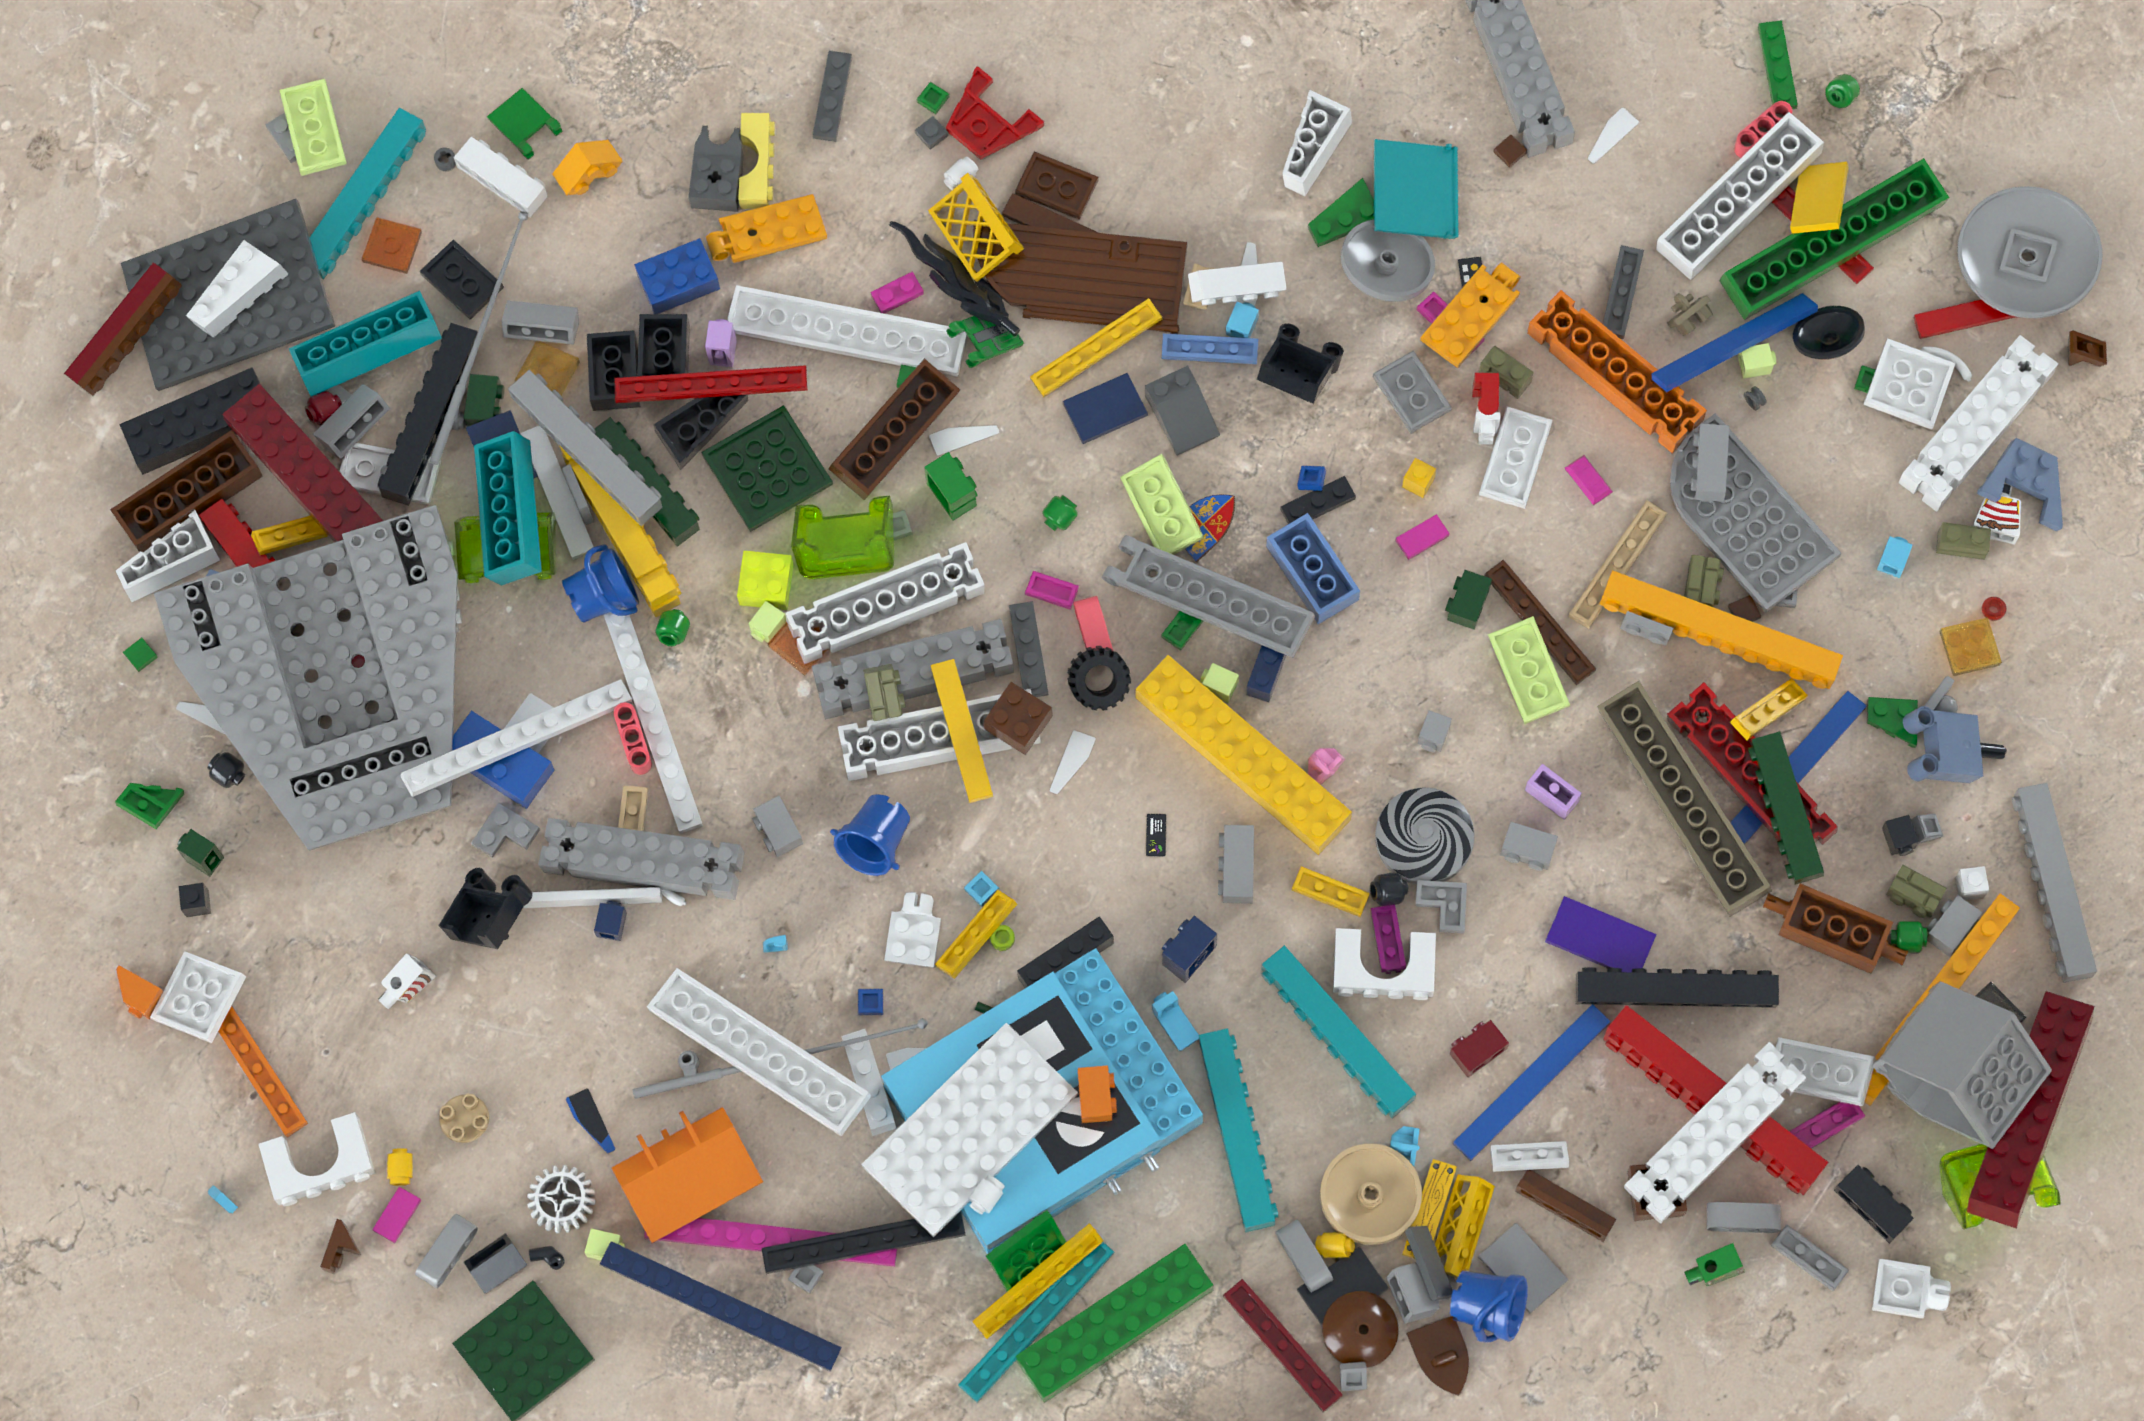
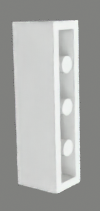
M470 137L454 156L456 166L518 210L527 212L528 217L531 218L548 197L545 184L536 177L534 179L529 177L521 166H513L502 153L498 152L496 154L490 150V146L483 140L477 141Z
M1283 262L1199 270L1188 274L1192 302H1201L1202 306L1216 304V300L1222 299L1223 303L1237 301V297H1243L1244 301L1258 299L1257 295H1264V299L1278 297V292L1287 290Z
M862 1029L841 1037L845 1041L867 1036L866 1029ZM869 1040L844 1046L856 1084L871 1095V1098L864 1105V1111L872 1136L896 1129Z

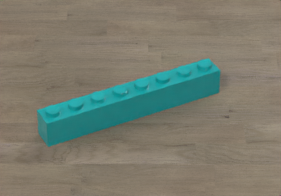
M400 107L310 236L322 279H325L327 274L333 272L340 255L346 253L353 236L359 234L366 217L372 215L379 198L382 199L385 196L390 182L398 177L401 166L411 158L414 147L426 135L423 120Z
M1285 945L1262 963L1261 970L1263 972L1261 975L1269 985L1273 983L1279 991L1277 993L1286 1004L1290 1002L1293 1005L1295 1015L1302 1022L1305 1020L1312 1027L1310 1031L1319 1041L1322 1039L1328 1045L1326 1049L1334 1059L1339 1058L1345 1064L1343 1066L1345 1072L1351 1078L1355 1076L1361 1084L1359 1086L1368 1097L1372 1095L1378 1102L1376 1106L1385 1116L1389 1114L1393 1119L1415 1100L1416 1093Z
M1228 1028L1200 1034L1198 1041L1245 1233L1275 1226V1218H1279L1276 1203L1271 1204L1269 1194L1273 1193L1270 1179H1265L1263 1170L1267 1169L1264 1154L1259 1155L1257 1146L1261 1145L1258 1130L1253 1131L1251 1122L1255 1121L1252 1106L1247 1107L1245 1098L1249 1097L1246 1082L1241 1083L1239 1075L1243 1073L1240 1058L1235 1059L1233 1051L1237 1049L1235 1036L1229 1034Z

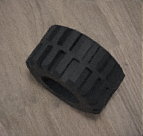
M1096 646L1093 649L1088 647L1085 652L1082 653L1080 651L1076 659H1072V666L1068 668L1067 672L1069 675L1067 680L1074 697L1086 708L1090 707L1096 711L1097 708H1100L1104 711L1108 710L1107 707H1116V703L1119 700L1122 702L1125 699V693L1128 694L1130 690L1128 687L1131 684L1130 670L1117 652L1112 651L1108 647L1106 649L1102 648V646ZM1099 665L1109 667L1113 673L1111 684L1101 691L1090 690L1085 683L1089 670Z

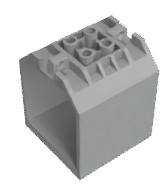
M1941 981L1929 990V994L1907 1018L1906 1022L1887 1045L1885 1052L1872 1065L1878 1073L1884 1075L1890 1081L1887 1086L1890 1091L1920 1116L1992 1149L2052 1071L2013 1012Z

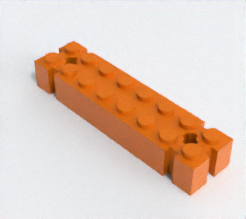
M1560 290L1548 302L1547 311L1541 310L1529 322L1527 334L1541 345L1546 341L1550 345L1549 352L1650 436L1653 432H1656L1659 435L1658 442L1673 454L1686 438L1687 432L1693 431L1704 421L1707 410L1693 398L1689 402L1683 398L1685 392L1678 386L1668 392L1662 389L1652 380V373L1658 369L1584 308L1578 312L1574 308L1575 301Z

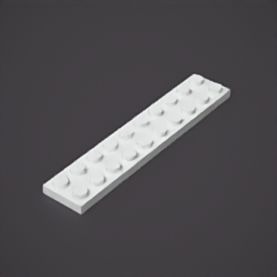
M738 285L735 288L727 319L733 323L735 334L899 366L902 364L917 367L925 358L942 374L956 377L959 374L968 336L964 331L956 337L950 338L946 332L949 326Z
M676 968L647 1006L649 1011L840 1136L843 1135L871 1098L868 1091L678 968Z

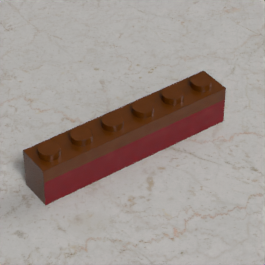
M153 262L64 374L90 395L94 396L96 392L103 388L108 377L119 368L125 356L133 351L134 345L141 336L148 332L149 326L154 320L162 315L164 308L170 300L178 295L182 284Z

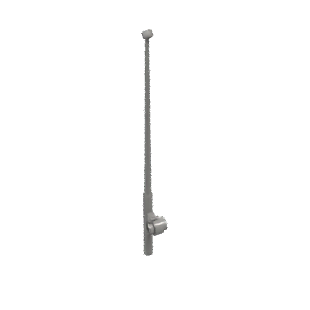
M519 212V223L432 452L430 462L433 464H439L451 429L458 431L466 426L463 412H460L458 409L522 222L528 219L527 212Z
M921 1018L915 1025L810 1048L804 1051L809 1054H815L918 1027L925 1029L928 1022ZM684 1051L678 1058L679 1066L684 1071V1077L633 1089V1095L636 1099L720 1079L742 1071L732 1066L698 1073L699 1057L693 1051Z

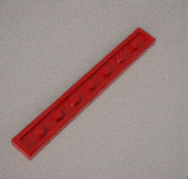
M806 365L615 378L616 403L808 391Z

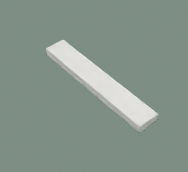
M540 426L520 433L531 442L533 466L572 559L575 560L585 556L587 551L594 546L546 432Z
M659 887L532 892V899L523 908L600 905V903L607 904V901H615L621 904L663 903Z

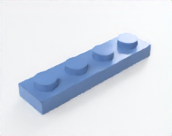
M1163 334L1162 359L1257 364L1258 339Z

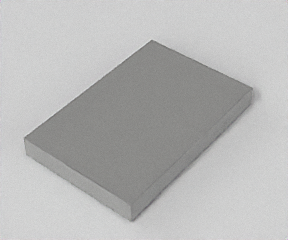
M1414 350L1373 373L1374 380L1410 433L1417 431L1452 410V407Z
M1517 1223L1478 1256L1496 1276L1508 1277L1514 1274L1522 1275L1527 1279L1528 1295L1526 1310L1529 1314L1568 1281L1566 1276Z

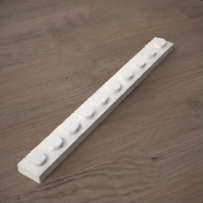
M611 612L604 614L679 833L682 834L702 827L703 824L630 615L617 616Z
M620 679L401 773V778L411 796L414 797L614 711L615 707L620 703L627 702L631 704L632 697Z

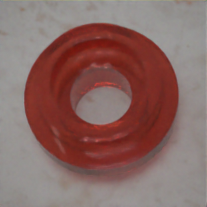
M1989 597L1983 602L1981 610L1987 619L1997 621L2004 617L2007 608L2002 599ZM1989 607H1996L1998 612H1991Z

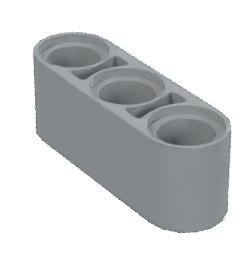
M1710 1202L1707 1203V1230L1777 1233L1781 1231V1206L1768 1203Z
M455 1214L418 1266L415 1275L433 1287L439 1288L476 1235L478 1227L460 1215Z
M1298 1219L1275 1231L1279 1242L1310 1292L1333 1281L1328 1267Z

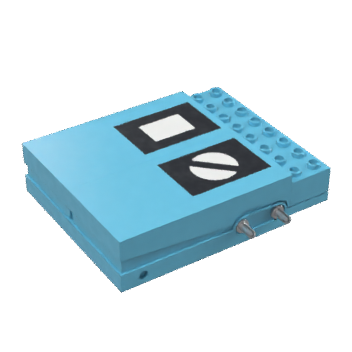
M1096 948L1056 973L1051 972L881 1076L887 1095L905 1122L1007 1023L1078 1092V1095L994 1177L1005 1188L1002 1190L1003 1195L991 1212L979 1214L970 1207L971 1201L961 1210L962 1215L987 1254L1046 1210L1052 1217H1055L1107 1184L1114 1195H1118V1192L1121 1193L1122 1189L1115 1179L1144 1161L1151 1171L1155 1172L1159 1169V1166L1153 1156L1159 1153L1160 1149L1203 1124V1113ZM1108 1065V1072L1114 1073L1115 1088H1110L1111 1098L1116 1097L1117 1113H1112V1121L1082 1123L1078 1068Z

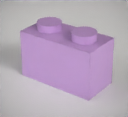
M725 319L709 321L705 344L709 364L733 367L737 343L733 323Z
M1543 764L1528 780L1525 788L1526 792L1563 820L1566 819L1578 804L1582 794Z

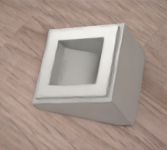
M1936 813L1917 815L1911 819L1919 841L1918 844L1943 837Z

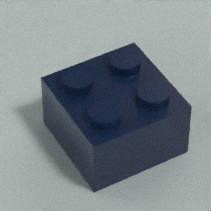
M1195 915L1190 921L1188 919L1184 920L1178 928L1179 934L1174 939L1169 938L1162 947V950H1164L1162 952V965L1184 983L1190 979L1217 947V933Z

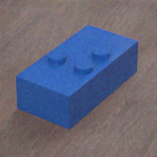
M471 710L453 735L452 750L461 748L501 729ZM528 747L470 773L527 809L555 769L551 761Z

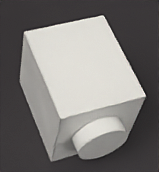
M1985 866L1960 869L1955 877L1958 895L1964 900L1984 898L1989 891Z

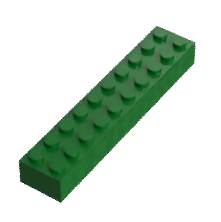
M1923 158L1843 204L1839 229L1792 233L1724 272L1719 281L1742 318L1746 320L1939 209L1946 203L1949 196Z

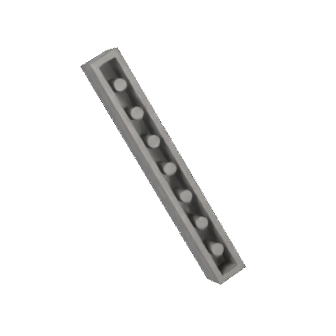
M528 370L508 388L511 398L640 526L645 524L662 508L660 500L662 496L653 486L649 488L644 483L645 479L637 470L632 472L627 467L629 463L621 454L616 456L611 451L612 446L604 438L600 440L595 435V429L588 422L583 423L579 419V413L571 405L567 407L562 402L564 399L556 390L551 391L546 387L547 382L540 374L534 375Z
M2048 783L2018 788L2014 797H2012V804L2014 810L2019 812V831L2021 835H2025V854L2027 858H2031L2033 866L2030 869L2031 877L2034 882L2037 881L2039 889L2037 891V900L2039 905H2043L2044 908L2043 922L2045 928L2050 931V949L2052 953L2055 952L2057 962H2055L2057 975L2062 977L2063 983L2092 978L2096 974L2097 969Z

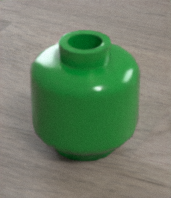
M1841 74L1828 83L1825 90L1827 101L1832 106L1840 109L1851 105L1860 94L1859 83L1848 74Z
M1063 494L1061 497L1054 496L1042 511L1043 516L1046 518L1044 523L1054 531L1057 528L1067 530L1078 516L1077 505Z
M678 609L665 611L659 618L655 633L662 644L671 647L679 645L685 641L690 621Z
M1899 921L1896 924V930H1891L1890 932L1891 945L1907 950L1908 953H1920L1923 947H1927V928L1922 927L1919 921Z

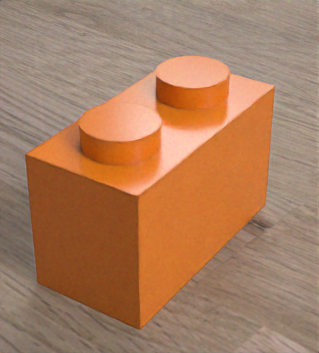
M1108 1065L1078 1068L1082 1123L1112 1121V1113H1117L1116 1097L1111 1098L1110 1088H1115L1114 1073L1108 1072Z

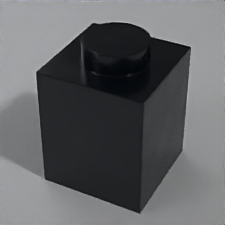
M1906 815L1885 821L1882 830L1891 855L1899 854V856H1905L1913 853V849L1916 848L1919 841L1910 816Z
M204 883L178 886L180 908L186 917L211 914L209 890Z

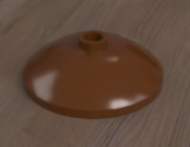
M1355 1291L1342 1295L1330 1305L1323 1319L1322 1335L1324 1343L1330 1354L1342 1364L1365 1362L1366 1368L1378 1365L1392 1353L1398 1340L1399 1327L1393 1309L1383 1298L1370 1292ZM1362 1324L1367 1327V1332L1364 1335L1359 1332V1327Z

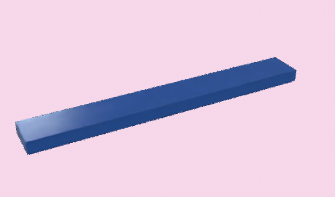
M1801 293L1653 372L1652 380L1668 392L1816 313L1818 305Z
M1849 691L1841 697L1789 756L1795 780L1798 784L1867 707L1866 704ZM1746 805L1730 822L1744 845L1763 825Z
M1592 1004L1453 1142V1145L1472 1161L1611 1021Z

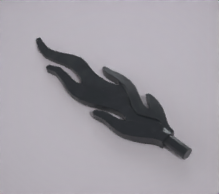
M890 221L889 226L898 230L906 237L915 257L934 269L930 271L929 277L938 288L953 299L961 301L960 307L964 311L997 326L1002 325L1013 336L1019 334L1020 329L1008 319L1009 314L1005 310L1003 300L991 284L983 278L974 283L963 262L956 255L933 242L928 234H924L923 237L925 246L941 259L926 250L912 230L902 224Z

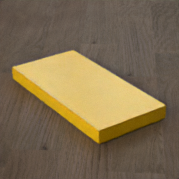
M1847 161L1809 165L1799 175L1790 224L1791 233L1839 229L1849 169Z

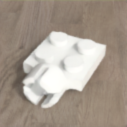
M908 892L904 896L902 910L891 912L884 960L934 968L941 918L932 915L934 902L932 896L921 893L918 907L917 892Z
M1879 1259L1872 1310L1923 1319L1924 1313L1928 1309L1941 1311L1947 1309L1951 1284L1947 1280L1933 1278L1930 1274L1931 1267Z

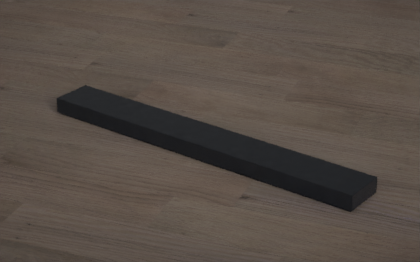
M960 1211L934 1237L916 1219H909L764 1247L761 1250L765 1273L770 1274L963 1237L966 1234L962 1212Z

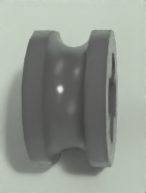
M440 148L434 154L436 166L441 171H450L456 166L455 154L450 148ZM446 155L449 162L444 163L441 157Z
M1756 386L1751 388V392L1746 391L1744 393L1746 402L1755 411L1760 408L1759 405L1764 406L1767 403L1764 394Z

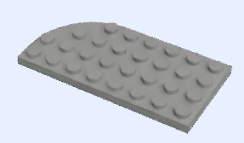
M1716 413L1701 423L1726 425ZM1699 425L1683 440L1672 463L1670 487L1673 502L1685 523L1715 557L1721 560L1720 562L1766 613L1841 556V552L1730 429L1724 502L1695 500V491H1691L1692 476L1696 477V469H1692L1693 454H1697V446H1693L1694 432H1699Z

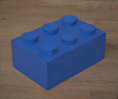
M700 238L634 264L638 279L654 314H660L720 290L718 277Z

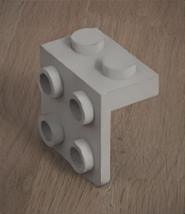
M1629 611L1626 612L1620 629L1632 635H1638L1649 639L1653 643L1665 646L1673 630L1672 627Z

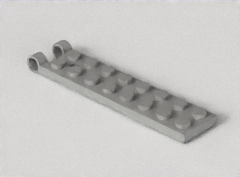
M1127 535L1123 537L1118 547L1124 553L1134 556L1126 572H1123L1115 567L1107 566L1102 576L1104 581L1113 586H1121L1292 658H1294L1315 618L1314 613ZM1151 571L1158 572L1157 576L1153 578L1149 576V573Z

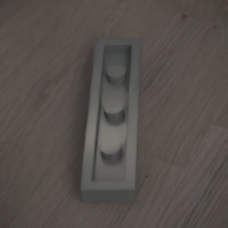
M828 52L813 130V139L837 141L852 62L851 53Z
M1621 245L1603 325L1620 339L1624 340L1644 250Z
M1033 601L1009 605L1022 687L1024 690L1031 689V693L1035 697L1049 695Z

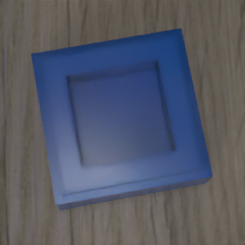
M1301 466L1297 484L1298 489L1322 491L1326 475L1325 466Z
M858 989V1015H883V989Z

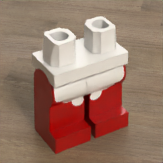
M1475 373L1472 397H1479L1473 433H1478V444L1491 445L1493 444V436L1497 434L1500 423V412H1498L1499 373Z

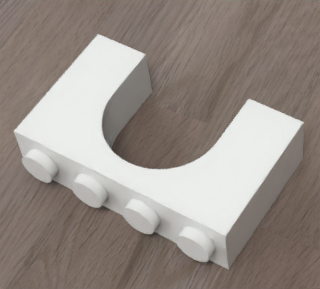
M1336 928L1333 992L1344 997L1353 996V993L1363 994L1367 998L1388 995V998L1391 999L1413 996L1415 1000H1427L1428 997H1433L1436 933L1411 932L1409 964L1407 968L1397 977L1380 979L1369 974L1362 965L1360 958L1361 929Z
M355 1112L331 1120L338 1143V1157L331 1169L318 1176H306L296 1171L288 1143L283 1136L258 1144L272 1194L278 1205L290 1206L297 1203V1199L306 1196L307 1198H314L321 1195V1191L330 1188L331 1190H338L346 1186L345 1183L354 1180L355 1182H363L368 1180L370 1175L375 1174L361 1122Z

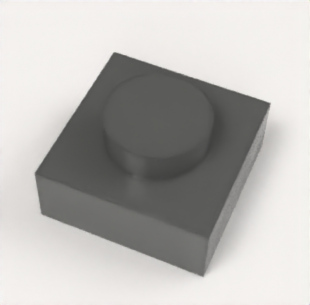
M934 116L915 129V134L930 150L948 137V131Z

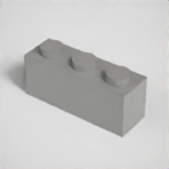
M507 300L502 318L503 337L574 345L579 326L578 308Z
M362 384L313 435L327 451L341 459L390 408L377 392Z
M1700 423L1699 432H1694L1693 446H1697V454H1693L1692 469H1696V477L1692 476L1691 491H1695V500L1724 502L1727 479L1729 425Z
M1224 825V833H1219V847L1224 848V857L1219 856V871H1223V880H1218V895H1223V903L1253 904L1254 825Z

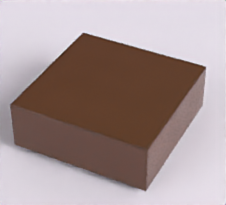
M1510 134L1494 148L1493 152L1510 168L1527 153V149Z
M1750 595L1728 605L1731 614L1752 622L1761 618V614Z

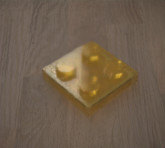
M536 341L515 378V382L530 370L534 375L540 374L545 379L548 389L551 391L556 390L562 396L580 360L548 344Z
M1988 617L1940 629V636L1953 676L2001 665L2002 661Z

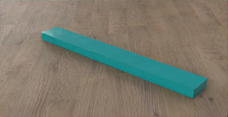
M1102 1242L1046 1289L958 1386L978 1403L1015 1363V1356L1028 1348L1113 1256L1114 1251Z

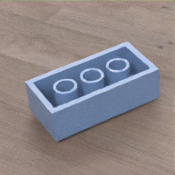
M1308 513L1267 537V549L1307 609L1314 613V619L1317 624L1322 623L1359 601V588Z

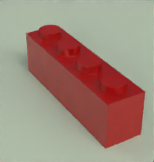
M221 499L199 514L203 524L236 567L249 564L252 568L276 561L273 557L268 559L265 554H259L250 535L252 529L246 521L241 523L238 520L237 516L239 513L232 503L227 505Z

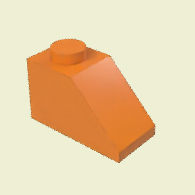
M118 965L116 968L123 1002L129 1008L128 1012L139 1019L144 1016L150 1020V1016L163 993L162 989Z

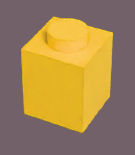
M1415 458L1403 478L1402 488L1424 498L1435 479L1436 468Z

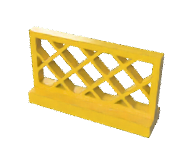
M967 172L960 178L962 183L928 211L973 279L978 282L1013 252L1018 254L1024 248L978 179ZM965 190L967 193L966 204L956 203L958 195ZM943 207H950L948 219L940 218L937 212ZM955 208H965L962 220H953ZM970 209H977L979 211L977 221H968ZM952 224H961L959 236L951 235ZM967 225L976 226L974 238L965 237ZM982 226L990 227L989 239L980 238ZM964 241L973 242L971 254L963 253ZM979 242L988 243L986 255L977 254ZM993 244H1001L1004 251L998 256H991ZM975 259H985L983 268L976 272L974 269Z

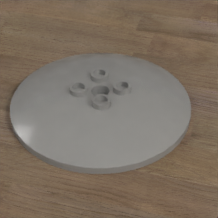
M2014 187L1988 196L1969 213L1963 223L1958 239L1957 254L1959 266L1964 279L1972 291L1991 307L2003 313L2022 318L2050 317L2063 313L2077 305L2093 288L2102 264L2100 236L2087 213L2066 196L2040 187ZM2030 253L2034 256V260L2025 261L2022 258V254Z

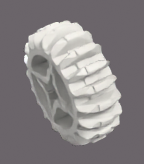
M563 1165L561 1172H559L558 1167L553 1166L552 1174L547 1169H544L545 1178L542 1179L538 1175L535 1177L539 1184L530 1185V1188L535 1193L527 1194V1198L533 1200L527 1206L529 1209H535L531 1216L533 1219L538 1218L537 1224L539 1226L546 1223L545 1229L550 1231L555 1225L556 1233H560L561 1227L564 1226L566 1233H569V1225L573 1224L576 1229H579L580 1226L577 1221L581 1219L582 1222L586 1223L588 1220L584 1213H593V1210L588 1205H595L596 1201L588 1197L595 1195V1190L588 1189L592 1182L585 1180L586 1175L584 1172L577 1175L578 1170L573 1167L568 1173L567 1165ZM568 1181L573 1182L580 1188L581 1197L568 1192ZM558 1182L555 1190L545 1192L551 1184ZM564 1192L567 1200H562V1204L559 1207L556 1199L561 1198V1194ZM542 1202L555 1206V1217L549 1216L543 1211ZM579 1205L575 1212L563 1217L568 1208Z

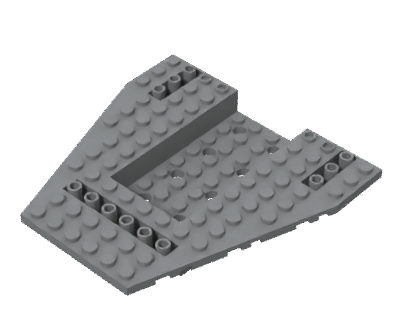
M436 505L342 534L344 540L252 568L249 564H245L154 593L175 664L309 851L451 806L452 780L412 797L401 778L402 772L453 751L458 573ZM330 563L337 566V572L333 576H327L324 572L325 567ZM282 578H288L291 583L286 591H281L278 588V582ZM343 609H348L351 612V618L347 622H341L338 619V614ZM296 624L304 626V633L299 637L292 635V628ZM356 655H362L365 658V664L361 668H355L352 665V659ZM310 670L318 672V679L313 683L307 682L305 678L306 673ZM371 701H376L379 704V710L375 714H368L366 711V706ZM323 716H330L332 719V725L328 729H322L319 725V721Z

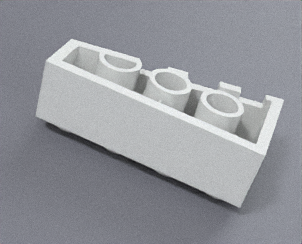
M1309 90L1308 100L1303 108L1302 118L1295 133L1294 143L1290 148L1282 173L1285 187L1303 196H1306L1352 124L1350 108Z
M243 240L186 316L197 327L215 337L237 318V314L243 309H248L252 306L256 298L263 292L267 293L273 288L272 285L280 278L284 279L288 273L279 263Z
M195 510L188 515L189 518L180 524L178 522L171 528L172 531L162 539L158 538L152 542V546L145 552H139L116 570L131 602L220 561Z

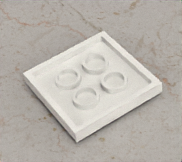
M1887 338L1863 405L1932 430L1955 363Z
M184 951L150 1018L212 1043L246 976L238 971Z

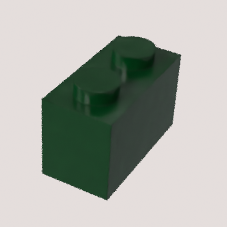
M470 374L464 412V421L467 427L501 414L499 401L504 398L505 387L501 384L499 376Z
M1464 570L1462 577L1457 576L1453 590H1456L1454 598L1449 597L1445 611L1449 612L1447 620L1475 630L1489 593L1492 579L1468 570Z
M192 829L188 833H184L178 841L176 849L184 860L209 877H211L224 859V856L213 842Z

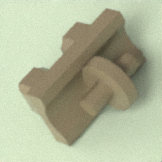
M1680 293L1675 295L1674 301L1676 304L1671 309L1674 313L1680 309L1682 311L1667 322L1670 328L1676 327L1685 336L1696 328L1689 318L1693 314H1695L1700 323L1710 318L1713 313L1707 304L1711 301L1707 295L1703 298H1698L1692 304L1689 302L1694 297L1690 293L1685 297Z

